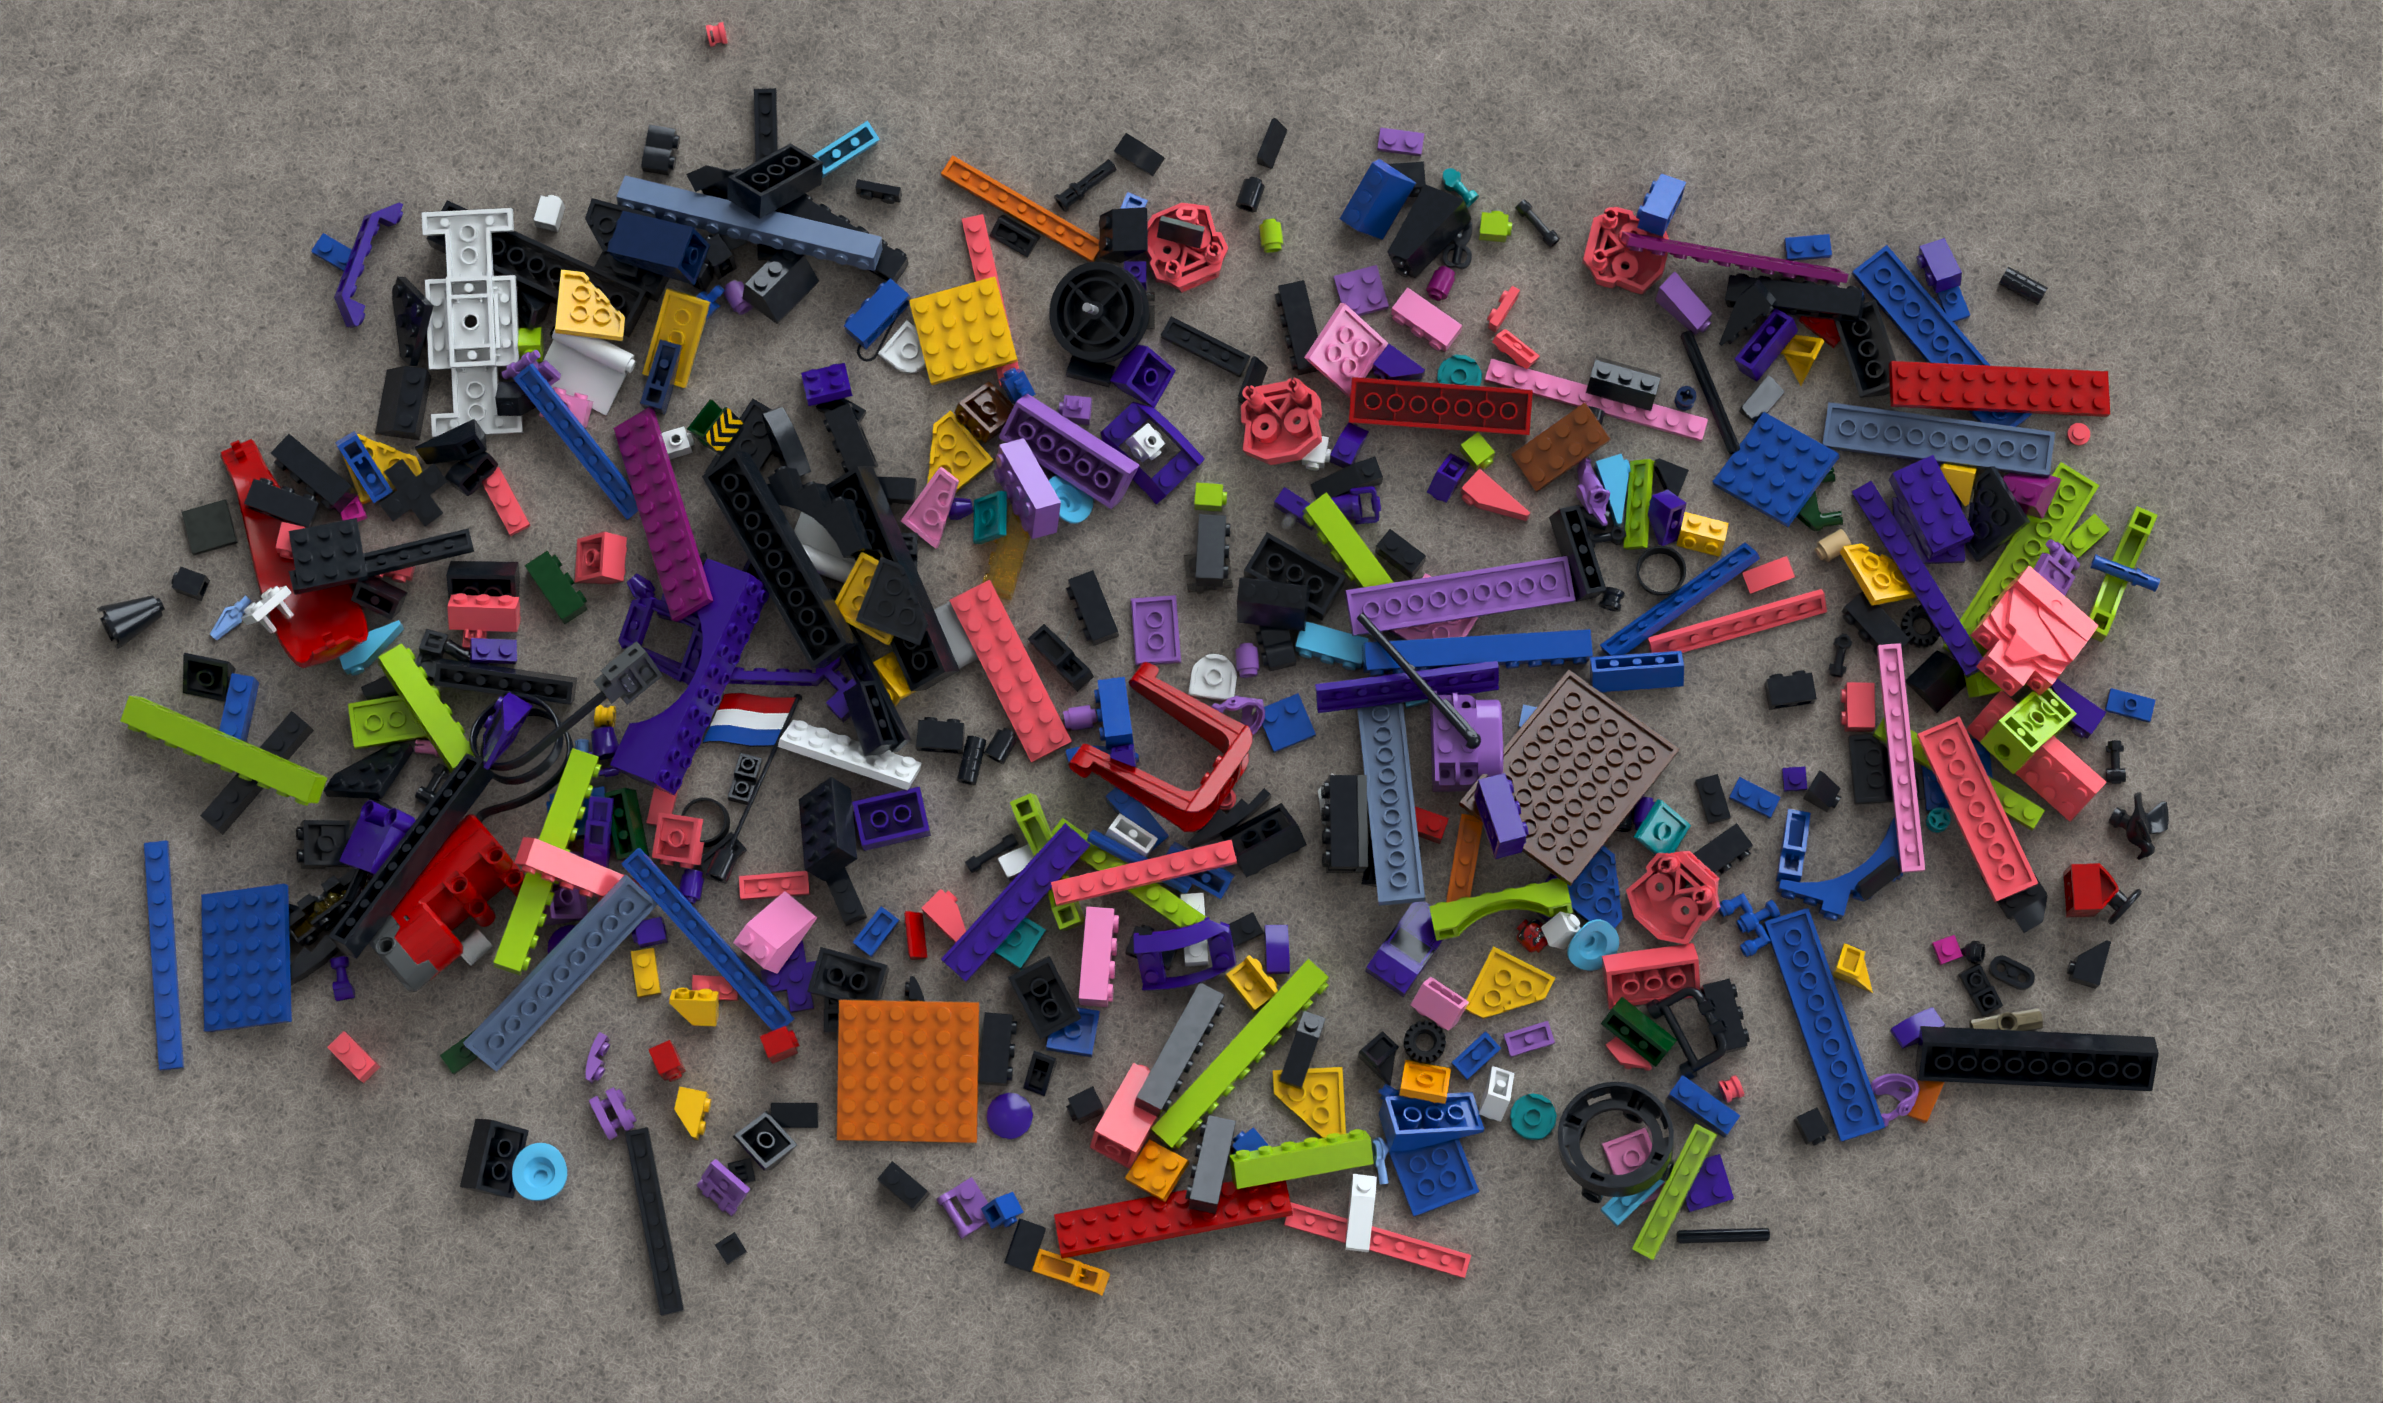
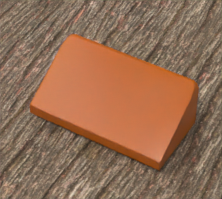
M1918 1080L1917 1083L1920 1091L1915 1105L1907 1116L1926 1123L1945 1082Z

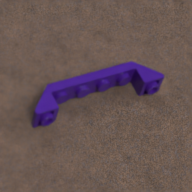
M400 202L368 214L363 218L334 296L345 325L348 328L361 325L365 318V305L350 299V297H353L355 294L357 277H360L364 270V258L369 255L372 249L370 244L372 237L379 230L380 225L378 223L390 227L400 222L403 211H401L403 204Z
M839 657L825 668H816V673H812V670L809 669L790 672L789 669L779 668L776 669V672H770L765 668H754L753 671H744V668L735 667L728 684L818 686L825 680L824 673L831 668L835 671L841 665V658Z

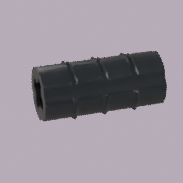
M2009 266L1999 282V285L2036 305H2039L2048 287L2040 284L2039 281L2037 282Z
M967 736L957 777L958 782L976 785L986 745L985 739Z

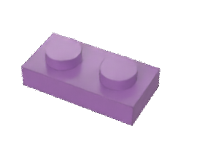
M1380 127L1377 151L1421 157L1424 133Z
M1548 1021L1503 1035L1510 1058L1555 1044Z

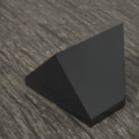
M1382 1031L1358 1052V1058L1385 1084L1391 1086L1395 1053L1399 1046Z

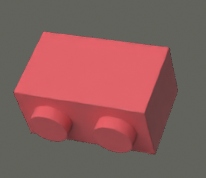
M1847 682L1844 689L1840 691V702L1844 703L1845 710L1841 711V725H1845V732H1873L1875 729V683Z
M345 1031L327 1047L363 1083L380 1068L374 1059Z

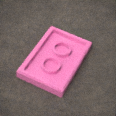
M1646 1128L1602 1144L1613 1175L1633 1172L1648 1159L1652 1143ZM1665 1182L1642 1204L1656 1200Z

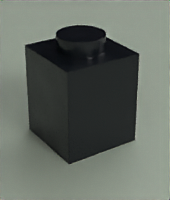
M180 566L179 571L174 573L171 583L173 584L172 588L177 593L202 601L210 580L206 575Z
M1817 1107L1794 1119L1806 1145L1812 1142L1813 1146H1816L1826 1141L1825 1136L1830 1132Z

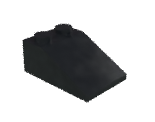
M820 947L808 992L839 1002V1000H881L889 967L886 964Z
M1049 955L1008 976L1040 1040L1081 1019Z

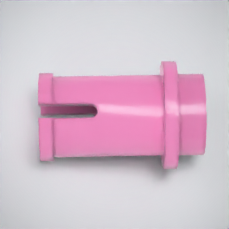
M416 740L415 744H418V746H415L416 754H433L435 757H439L430 741Z

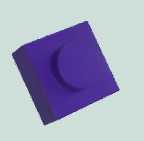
M1805 766L1782 768L1784 792L1805 791L1808 789Z

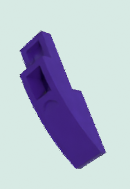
M590 796L588 819L585 826L583 858L609 869L614 798Z

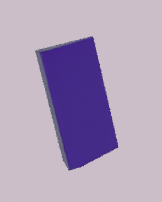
M1134 744L1112 747L1110 758L1136 767L1137 759Z

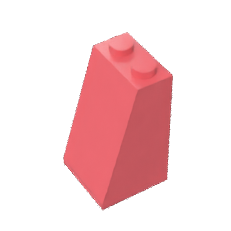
M1135 1063L1132 1064L1096 1127L1090 1145L1091 1149L1131 1169L1151 1133V1128L1158 1120V1117L1134 1105L1136 1097L1150 1073L1148 1067Z

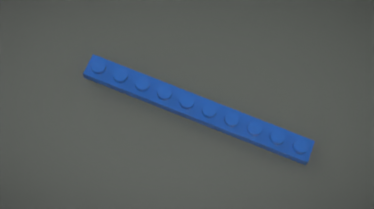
M165 840L144 843L160 1071L184 1068L169 842Z
M637 848L621 863L772 1031L783 1026L787 1027L795 1019L641 848Z

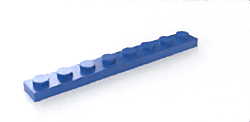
M533 363L529 364L513 379L627 520L638 512L631 485Z
M1746 542L1600 644L1602 651L1607 656L1625 655L1760 559L1758 553Z

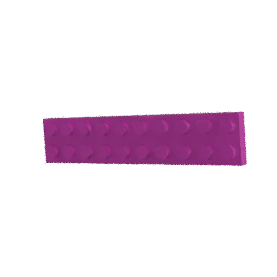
M1622 231L1621 241L1633 251L1643 252V248L1656 255L1665 256V252H1668L1675 258L1687 259V256H1691L1697 262L1709 263V260H1713L1717 265L1730 267L1732 263L1743 270L1752 271L1753 267H1755L1757 270H1761L1762 273L1774 275V272L1778 271V273L1783 274L1782 276L1796 278V275H1800L1804 280L1818 282L1819 278L1827 284L1839 286L1840 282L1847 283L1849 275L1837 268Z
M648 407L613 429L671 618L678 622L713 602V598L655 411Z

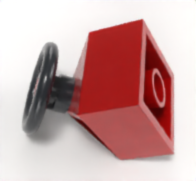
M2100 863L2071 864L2063 872L2066 918L2094 917L2108 904L2115 910L2108 919V923L2112 925L2142 894L2140 889H2136L2127 898L2119 890L2110 873Z

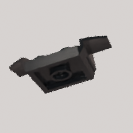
M705 165L686 175L695 192L702 190L705 195L728 200V177L742 169L725 170ZM719 234L729 250L747 243V240L733 239Z
M2037 877L2038 884L1997 902L2007 919H2015L2023 933L2041 924L2044 919L2048 895Z

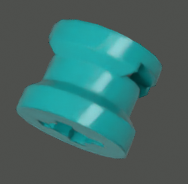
M1941 807L1934 808L1926 817V826L1934 833L1945 831L1951 822V815L1946 809Z

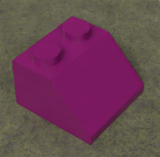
M2009 473L2003 478L2024 513L2043 519L2061 482L2060 478L2051 475L2049 477Z

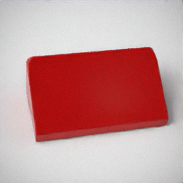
M905 911L909 958L911 960L926 959L927 947L923 914Z

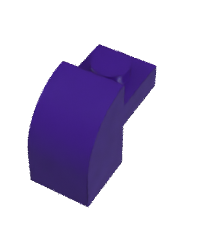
M830 668L824 673V676L838 692L826 704L844 723L851 715L843 692L857 683L853 678L845 683L847 679L838 670L834 672Z

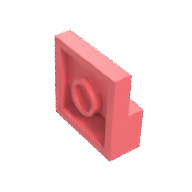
M659 812L652 858L660 859V864L673 866L674 861L680 862V867L693 869L694 864L701 865L704 842H700L703 819Z

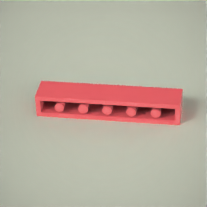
M523 837L514 864L522 866L521 870L523 872L535 875V872L541 874V879L554 883L556 880L560 882V887L568 890L575 888L580 890L579 894L584 897L592 898L594 896L599 898L598 902L624 876L539 839ZM632 879L637 885H639L643 889V887L635 879Z

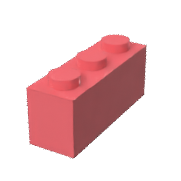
M459 593L451 595L447 605L449 630L469 629L473 631L517 632L520 625L519 597H512L510 595L489 596L486 594L466 595Z

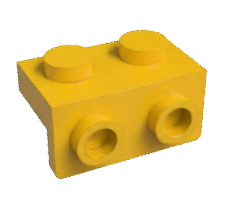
M1685 512L1676 545L1720 557L1729 523Z
M893 652L873 662L894 706H897L900 700L915 692L910 691Z
M1250 955L1225 975L1227 981L1253 1013L1278 992L1274 979L1270 976L1267 977L1263 972L1261 963Z

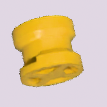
M598 705L595 708L594 726L601 727L602 725H607L614 728L616 706L603 707V705Z

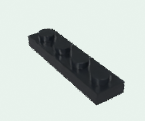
M1172 316L1161 333L1162 339L1238 377H1241L1250 360V355Z

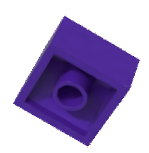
M1137 345L1129 354L1123 357L1110 382L1122 392L1155 408L1176 370L1148 346Z

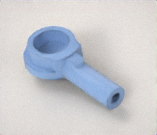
M1376 1137L1371 1141L1374 1166L1377 1167L1379 1184H1388L1387 1168L1385 1167L1384 1160L1388 1154V1145L1381 1137Z

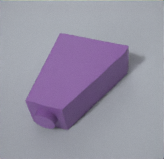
M1673 272L1659 287L1655 301L1688 330H1691L1694 335L1699 331L1704 333L1711 325L1712 313L1676 272Z

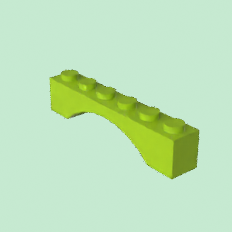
M2136 506L2129 517L2111 561L2134 569L2158 515ZM2107 573L2105 574L2088 614V617L2099 625L2090 638L2100 642L2106 638L2128 581Z
M1029 793L1011 801L1010 805L1035 857L1053 836L1037 795ZM1066 873L1060 880L1069 878L1068 874ZM1051 889L1048 892L1051 909L1060 930L1068 931L1085 923V917L1079 901L1056 906L1053 890Z
M1558 878L1541 884L1530 883L1521 888H1507L1496 893L1486 892L1477 897H1462L1457 901L1448 903L1438 902L1433 906H1429L1436 941L1458 937L1478 919L1498 911L1512 909L1529 910L1550 918L1559 912L1573 913L1568 886Z

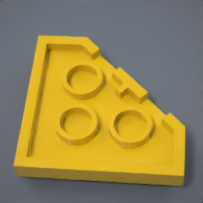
M561 270L555 333L623 341L625 316L610 304V300L599 288L596 289L584 272Z
M951 410L933 424L927 484L936 471L942 467L959 480L957 493L992 465L994 460L967 428L957 421L956 416Z
M357 434L393 492L397 491V489L384 471L399 460L403 459L415 476L423 472L416 456L396 450V448ZM344 458L361 503L365 504L372 501Z
M1862 543L1843 546L1840 554L1871 606L1916 598L1893 559L1883 554L1878 556L1868 551L1869 547Z
M861 552L835 603L847 623L884 644L890 645L894 636L856 622L859 610L879 563L877 559Z
M1493 946L1466 999L1469 1003L1465 1011L1485 1019L1544 1000L1556 977Z
M1343 1067L1309 1068L1301 1089L1279 1082L1283 1070H1273L1274 1095L1321 1138H1326L1327 1135L1332 1133L1346 1134Z

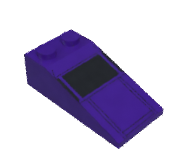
M510 692L504 698L499 697L494 705V709H496L494 716L490 715L483 726L486 728L483 734L484 768L487 770L513 744L533 705Z
M1425 901L1413 902L1365 970V972L1403 998L1443 941H1436L1429 908L1431 905Z

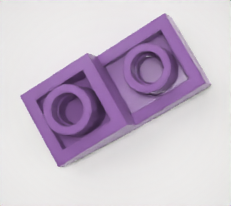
M601 1032L598 1033L594 1040L586 1064V1079L590 1083H593L594 1080L598 1081L605 1072L603 1068L605 1063L598 1059V1057L606 1054L610 1047V1044H608L610 1039Z

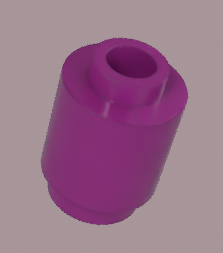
M1439 266L1438 270L1434 271L1426 288L1430 298L1436 301L1447 298L1455 281V272L1452 269Z

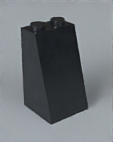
M1424 184L1388 250L1396 273L1403 277L1410 276L1416 278L1470 223L1472 218L1464 199Z

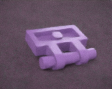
M538 350L522 355L521 360L516 363L512 362L502 372L504 379L514 378L522 369L533 363L550 386L560 380L561 374L547 360L540 364L536 362L541 357Z
M2050 539L2046 542V547L2049 548L2050 554L2042 553L2034 570L2065 596L2075 579V576L2070 572L2072 569L2077 570L2080 567V563L2072 553H2067L2064 550L2062 544Z
M717 1159L710 1163L702 1175V1179L697 1184V1187L703 1191L702 1194L706 1198L710 1197L718 1204V1208L722 1212L726 1211L730 1216L736 1213L737 1207L750 1191L748 1186Z

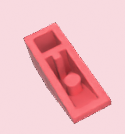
M1480 468L1461 488L1460 494L1463 495L1461 498L1469 506L1474 505L1479 509L1523 521L1529 519L1530 512Z
M940 889L921 909L931 921L956 943L966 932L958 905L956 904L958 899L949 890L945 893Z

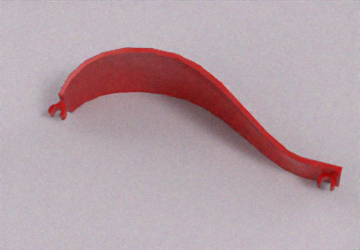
M250 439L243 443L237 440L230 443L231 448L222 451L220 457L237 494L260 593L262 595L269 588L273 589L276 586L278 588L287 586L292 592L283 600L294 614L292 618L287 619L277 607L267 614L269 620L277 629L275 634L288 657L303 669L326 663L352 651L367 640L368 628L361 605L351 601L354 593L351 585L347 584L294 594L289 571L295 570L294 559L281 557L275 548L283 521L245 508L244 505L254 479L260 480V478H265L272 481L273 486L281 487L267 468L254 440Z

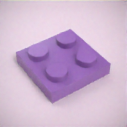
M1377 265L1334 276L1333 279L1340 303L1349 306L1358 316L1389 308Z

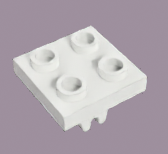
M287 586L269 588L261 595V601L253 602L244 609L246 614L241 617L242 621L246 625L260 622L269 633H274L277 629L266 615L277 607L287 619L292 618L294 614L283 601L292 592Z

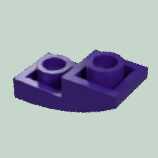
M1265 925L1266 974H1289L1288 925Z
M1931 1007L1900 1022L1891 1028L1890 1032L1901 1048L1904 1049L1918 1043L1920 1026L1944 1027L1945 1024L1935 1009Z

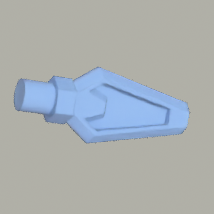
M245 595L234 606L226 607L210 635L214 639L219 640L242 623L241 617L245 613L244 609L252 601Z

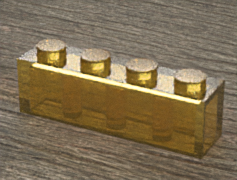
M1012 504L1009 505L1007 510L1006 536L995 539V544L998 545L996 552H991L989 558L990 572L985 573L982 582L991 580L998 596L1008 600L1013 598L1030 541V535L1027 531H1024L1021 519L1018 515H1015Z

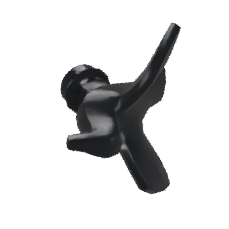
M2137 792L2134 795L2135 809L2132 816H2129L2125 809L2117 807L2108 823L2113 825L2114 828L2122 827L2126 830L2128 841L2141 849V853L2137 857L2138 860L2154 854L2155 846L2151 843L2150 834H2159L2168 829L2169 813L2167 802L2165 801L2159 803L2149 813H2146L2143 808L2142 794Z

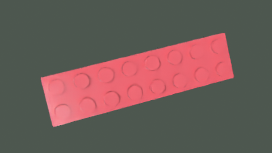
M991 580L950 599L949 601L1031 763L1072 743Z
M1960 716L1918 733L1917 738L1994 902L2036 886L2038 881Z

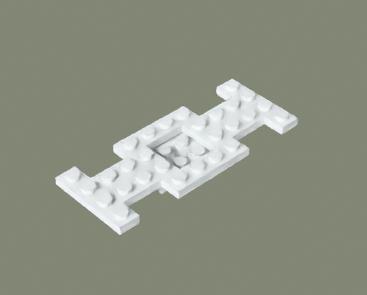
M513 209L422 212L423 235H445L447 262L446 279L425 280V296L434 305L427 329L429 370L451 369L453 413L431 414L432 437L439 436L472 419L477 421L486 435L523 433V415L498 416L495 400L499 384L498 367H505L512 362L516 363L520 360L518 352L519 329L516 276H494L492 233L514 232ZM471 315L477 318L476 326L468 328L465 325L466 318Z

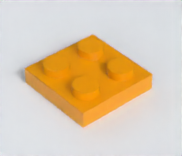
M1405 1060L1399 1095L1445 1104L1451 1068Z
M1149 1139L1126 1175L1125 1180L1165 1202L1188 1167L1189 1161Z

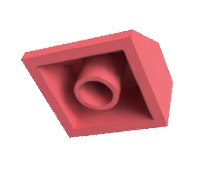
M602 532L578 538L574 582L614 584L624 581L627 537Z

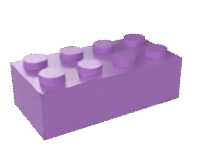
M1022 438L1000 444L998 455H996L997 466L996 470H994V477L996 482L1001 484L1003 491L1007 492V499L1012 503L1015 515H1018L1021 519L1024 531L1029 533L1031 539L1057 533L1061 501L1027 442Z

